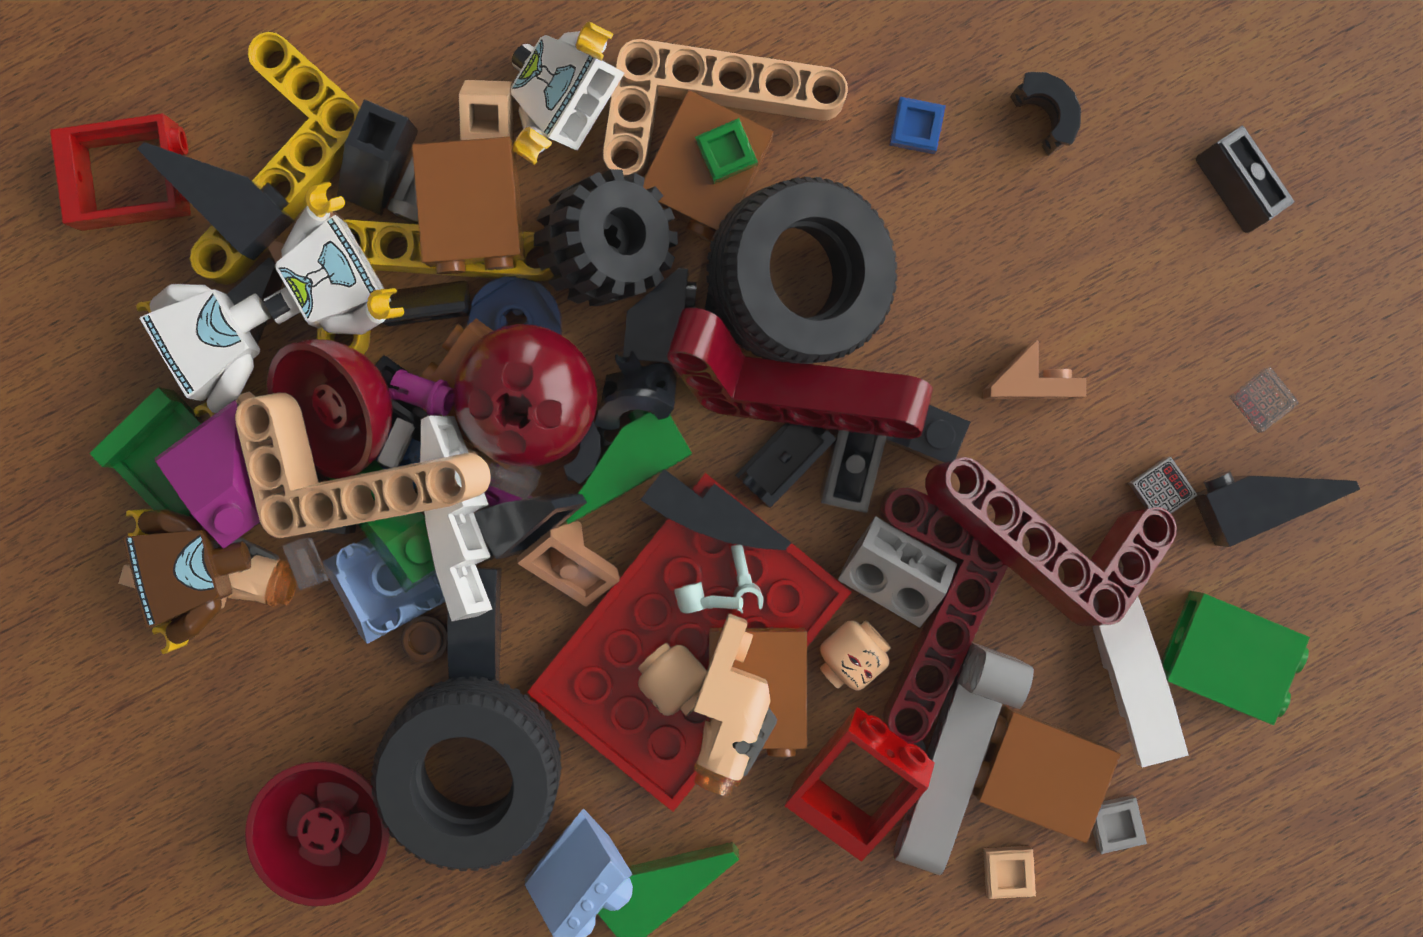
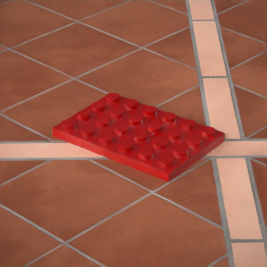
M706 473L692 489L703 498L715 483L749 509ZM668 518L619 578V582L606 594L527 693L674 812L708 770L697 764V760L702 747L705 721L709 722V717L692 711L687 716L681 710L668 716L660 713L638 686L639 678L642 675L638 668L653 652L667 643L670 648L677 645L685 646L701 665L708 670L710 628H723L728 613L747 620L746 628H805L807 631L808 647L852 592L792 543L786 550L743 546L752 583H755L762 592L763 606L761 609H759L757 595L753 592H746L741 596L743 598V613L738 609L706 608L687 614L681 612L678 607L675 589L701 582L705 597L712 595L734 597V591L738 586L731 546L738 544L724 542L695 532Z

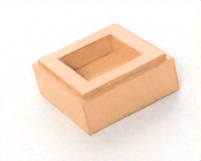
M1031 846L983 848L986 896L989 899L1036 896L1034 857Z

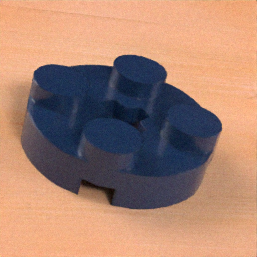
M516 276L497 278L483 286L471 303L472 308L469 313L467 326L477 318L494 331L506 326L508 322L505 316L509 312H513L516 316L526 315L527 321L524 324L541 326L562 335V316L556 300L544 286L533 280L516 278Z

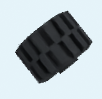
M610 169L602 174L598 172L557 192L548 199L551 205L541 209L536 221L542 224L544 229L534 233V246L543 247L544 256L537 258V262L541 271L549 268L554 276L548 283L556 291L565 288L569 289L568 300L577 304L589 301V306H602L644 293L646 289L657 286L664 279L661 272L671 269L675 257L668 252V248L678 245L677 232L669 231L668 222L675 218L670 207L663 210L658 201L663 197V194L656 186L647 190L643 188L644 177L636 173L624 177L622 169Z

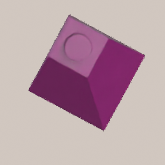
M235 400L155 457V462L190 513L223 549L260 522L236 427L235 414L239 404Z

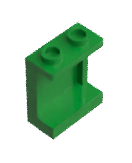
M158 387L89 454L102 467L114 468L153 510L168 509L193 517L155 462V457L204 421L195 415L191 407L174 390Z
M1190 590L1161 663L1167 682L1275 725L1277 717L1283 716L1290 704L1291 693L1289 688L1295 673H1300L1309 656L1307 644L1310 637L1205 593Z

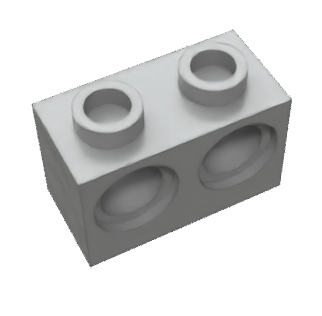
M875 516L851 550L838 580L920 628L946 595L957 563Z

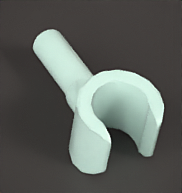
M731 546L738 586L734 591V597H741L746 592H753L757 595L759 609H761L763 606L762 592L755 583H752L743 546Z
M701 582L675 589L678 607L683 613L688 614L706 608L742 609L743 607L742 597L714 595L705 597Z

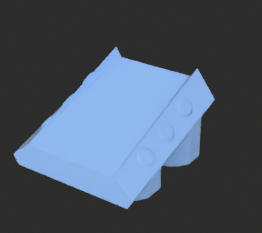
M368 538L342 548L339 553L323 561L327 576L354 622L358 634L366 644L445 602L436 573L405 593Z
M584 808L525 878V886L553 937H587L595 926V916L602 908L610 911L619 910L629 902L633 888L630 880L632 872L615 844Z

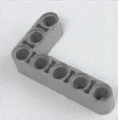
M973 642L971 643L947 693L927 751V755L930 756L929 759L935 762L929 787L905 814L894 849V860L936 875L943 873L1001 706L1004 704L1016 709H1020L1023 706L1033 680L1034 669L1032 666L1013 656Z

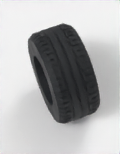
M797 177L756 191L742 199L740 203H737L732 208V211L725 215V219L719 224V230H716L713 235L715 239L710 244L711 252H708L707 256L709 264H706V271L709 272V275L706 276V281L709 283L708 293L712 295L710 300L712 306L716 309L714 310L716 316H720L730 334L734 336L735 342L742 344V348L751 351L753 355L762 359L789 363L812 364L827 362L845 357V355L854 352L855 349L864 346V342H868L872 338V334L879 330V326L883 325L885 315H888L891 309L890 304H893V293L896 292L897 287L895 284L897 281V274L895 273L897 269V262H895L896 253L892 248L894 245L889 237L890 233L884 227L883 219L879 218V213L874 208L871 209V204L867 200H863V196L859 193H854L850 187H844L842 183H834L833 180L822 179L821 177ZM789 228H797L813 236L824 248L831 264L832 286L829 297L823 308L810 318L800 317L790 311L778 298L771 282L769 268L771 252L780 234Z
M476 676L469 677V679L458 677L456 680L451 678L445 682L435 683L434 686L430 685L423 692L417 693L414 699L411 698L395 716L374 756V764L371 770L372 796L375 797L373 802L375 807L378 808L379 818L383 820L382 824L385 828H389L388 833L390 836L397 839L396 842L400 846L404 845L405 850L409 854L413 853L415 854L414 857L418 859L423 858L426 863L430 865L432 863L436 864V867L439 868L445 866L448 870L453 871L455 869H459V871H467V869L478 871L479 868L484 870L490 868L491 865L498 866L503 861L508 862L513 856L521 854L523 849L526 850L531 845V842L538 838L539 832H542L551 815L557 796L562 769L560 762L561 751H559L560 745L558 740H556L555 730L551 729L552 724L545 718L544 712L538 709V705L535 702L529 701L530 698L526 694L522 695L520 690L516 688L514 690L511 689L510 685L506 683L500 684L498 680L488 681V678L481 677V679H477ZM467 737L480 740L493 747L508 764L513 777L511 789L501 800L485 806H464L452 802L436 790L427 775L425 757L432 745L449 738Z

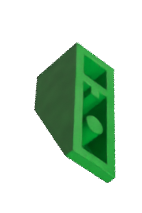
M639 409L627 415L631 423L622 427L578 493L583 494L587 503L566 520L567 524L581 519L660 474L664 469L667 470L693 455L671 415L668 418L658 420L650 412Z
M374 460L368 467L356 475L383 470V468ZM325 476L328 481L335 480L334 478ZM371 490V495L373 497V500L375 501V496L373 494V491ZM421 512L358 524L405 593L436 573L425 516Z
M733 842L631 865L629 869L632 872L630 880L633 888L629 902L615 911L602 908L598 915L616 937H647L739 860V849Z

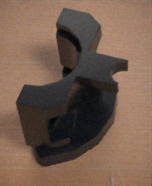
M1047 72L1025 73L1022 84L1017 86L1010 98L1016 107L1026 104L1037 105L1048 113L1051 120V130L1049 135L1043 140L1042 147L1046 154L1050 156L1064 145L1070 146L1074 142L1081 126V107L1075 92L1062 79Z
M633 350L630 352L629 357H621L615 354V361L621 371L606 375L595 425L608 430L619 429V417L624 412L638 409L650 412L658 420L668 418L674 410L677 377L672 368L661 362L642 366Z
M594 421L580 442V450L577 457L571 463L564 465L568 481H576L579 484L583 483L594 471L601 454V447L612 444V442L607 441L604 437L607 429L597 428Z

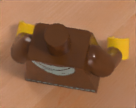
M168 509L126 511V516L134 517L136 529L133 533H128V537H124L123 542L145 628L154 627L152 629L153 635L160 632L164 635L166 647L160 651L162 654H166L188 644L189 639L198 635L221 611V599L232 594L229 574L251 568L250 552L244 541L230 544L223 549L193 517Z

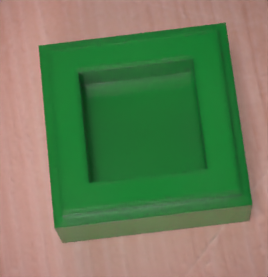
M739 118L695 137V142L714 184L758 165L757 158Z

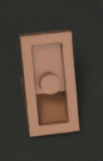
M1036 340L1029 343L983 390V399L1077 400L1086 397V378H1072L1071 369L1043 370V378H1039V341Z
M579 521L549 530L517 557V564L585 607L619 582L618 568L584 546L582 524Z

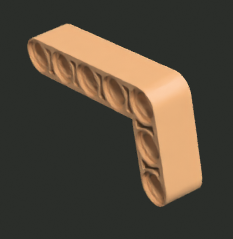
M634 39L627 42L620 49L617 58L616 68L624 72V75L611 97L603 149L604 162L607 170L622 169L613 164L614 156L623 149L633 150L638 154V160L634 166L622 169L623 175L625 177L636 173L643 177L648 166L658 96L684 100L688 90H691L721 106L825 121L836 117L841 112L848 93L847 82L838 70L829 67ZM636 58H645L652 63V68L644 75H634L627 68L629 63ZM682 65H691L698 70L699 74L691 82H681L674 77V71ZM727 72H737L744 77L745 83L738 89L730 90L725 88L719 80ZM773 79H783L789 83L791 91L785 96L777 97L768 92L766 84ZM826 85L836 92L837 99L830 104H823L815 99L812 91L816 87ZM631 103L641 105L646 110L644 116L636 122L625 121L620 117V113L626 105Z
M273 393L248 398L242 401L236 410V427L259 520L265 531L276 538L290 537L453 506L483 494L490 483V470L487 463L474 453H464L319 483L302 412L293 396L287 393ZM455 471L461 478L462 487L457 484ZM413 481L418 488V495L414 491ZM371 490L373 491V494L375 496V501L373 500V497L371 495Z

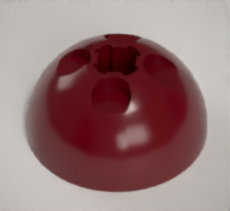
M516 324L505 326L486 334L469 349L456 373L453 401L456 416L462 430L482 453L507 465L534 467L562 458L583 440L595 417L597 387L587 360L568 339L541 326ZM505 393H508V394H509L508 403H507V404H506L507 394H505ZM515 412H516V413H520V414H525V413H526V414H527V417H525V416H517V415H515L514 413H515Z
M310 339L289 344L277 352L269 367L267 391L268 394L287 393L298 402L316 472L330 478L340 479L355 476L368 467L382 451L391 430L393 417L389 388L378 368L356 349L331 340Z
M328 761L301 763L283 770L270 779L256 795L250 807L245 827L247 853L255 872L263 883L274 893L288 901L315 907L343 902L367 887L382 867L390 843L389 828H385L382 824L383 820L379 818L378 808L375 807L373 802L375 797L372 796L373 785L364 775L348 766ZM320 814H328L331 815L333 818L331 819L327 816H321ZM336 828H338V833L335 838L334 835L336 833Z

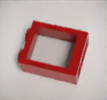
M161 113L50 129L63 224L80 231L191 216L190 202L166 178L165 184L168 201L97 211L89 149L159 139L160 148L180 155H187L188 141L184 129L165 114Z
M856 707L794 781L784 806L862 862L928 789L935 762L930 760L920 747L915 744H908L890 731L880 718L868 715ZM850 741L904 778L902 783L872 816L866 814L819 780L821 775Z

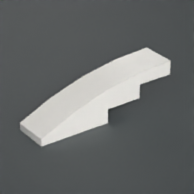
M427 416L421 419L420 462L468 453L454 416ZM455 471L457 484L462 487L461 478ZM484 493L453 506L424 511L434 566L451 621L477 617L492 610L475 565L490 558L473 513L489 505Z
M1123 567L1119 568L1121 574L1123 573ZM1095 596L1093 599V606L1095 611L1097 612L1099 608V603ZM1137 597L1120 622L1113 625L1093 626L1103 668L1109 671L1120 716L1126 720L1137 765L1143 768L1189 755L1163 666L1139 597Z

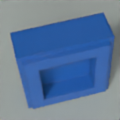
M899 97L889 146L935 154L946 105Z

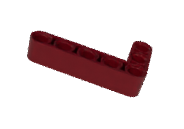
M686 308L681 311L667 354L669 362L698 402L712 412L727 416L914 439L922 435L933 393V387L928 382L909 375L745 357L723 321L715 314L699 308Z
M962 457L935 465L929 470L925 478L927 494L936 505L1067 618L1079 626H1103L1120 622L1174 542L1177 534L1175 519L1164 508L1151 507L1129 511L1122 514L1116 520L1089 560L972 458ZM952 472L957 475L960 482L958 492L952 487L950 481ZM988 503L993 507L995 512V520L993 523L990 521L987 515ZM1143 524H1145L1147 529V537L1143 531ZM1024 534L1027 536L1030 543V550L1028 553L1025 551L1022 544ZM1119 559L1121 560L1123 565L1122 574L1120 573L1118 568ZM1059 566H1061L1064 571L1063 583L1060 581L1058 576ZM1095 596L1099 603V608L1097 612L1095 611L1093 606V599Z
M902 487L892 489L882 498L880 512L884 521L903 533L956 558L955 563H957L947 593L927 618L883 712L884 723L888 726L889 730L908 744H913L924 739L930 731L1008 566L997 556L991 562H983L978 556L977 551L980 542L956 521L957 532L954 538L948 542H941L935 535V524L939 518L949 515L936 505L928 495L916 489ZM900 495L910 497L915 505L914 515L906 522H899L892 514V504ZM973 579L978 585V597L974 602L963 605L957 598L958 586L964 580ZM945 622H954L959 633L957 640L950 646H940L936 639L937 629ZM925 665L936 666L938 670L937 682L930 688H919L915 680L918 670ZM904 708L916 709L918 720L913 728L903 731L895 727V717L899 711Z

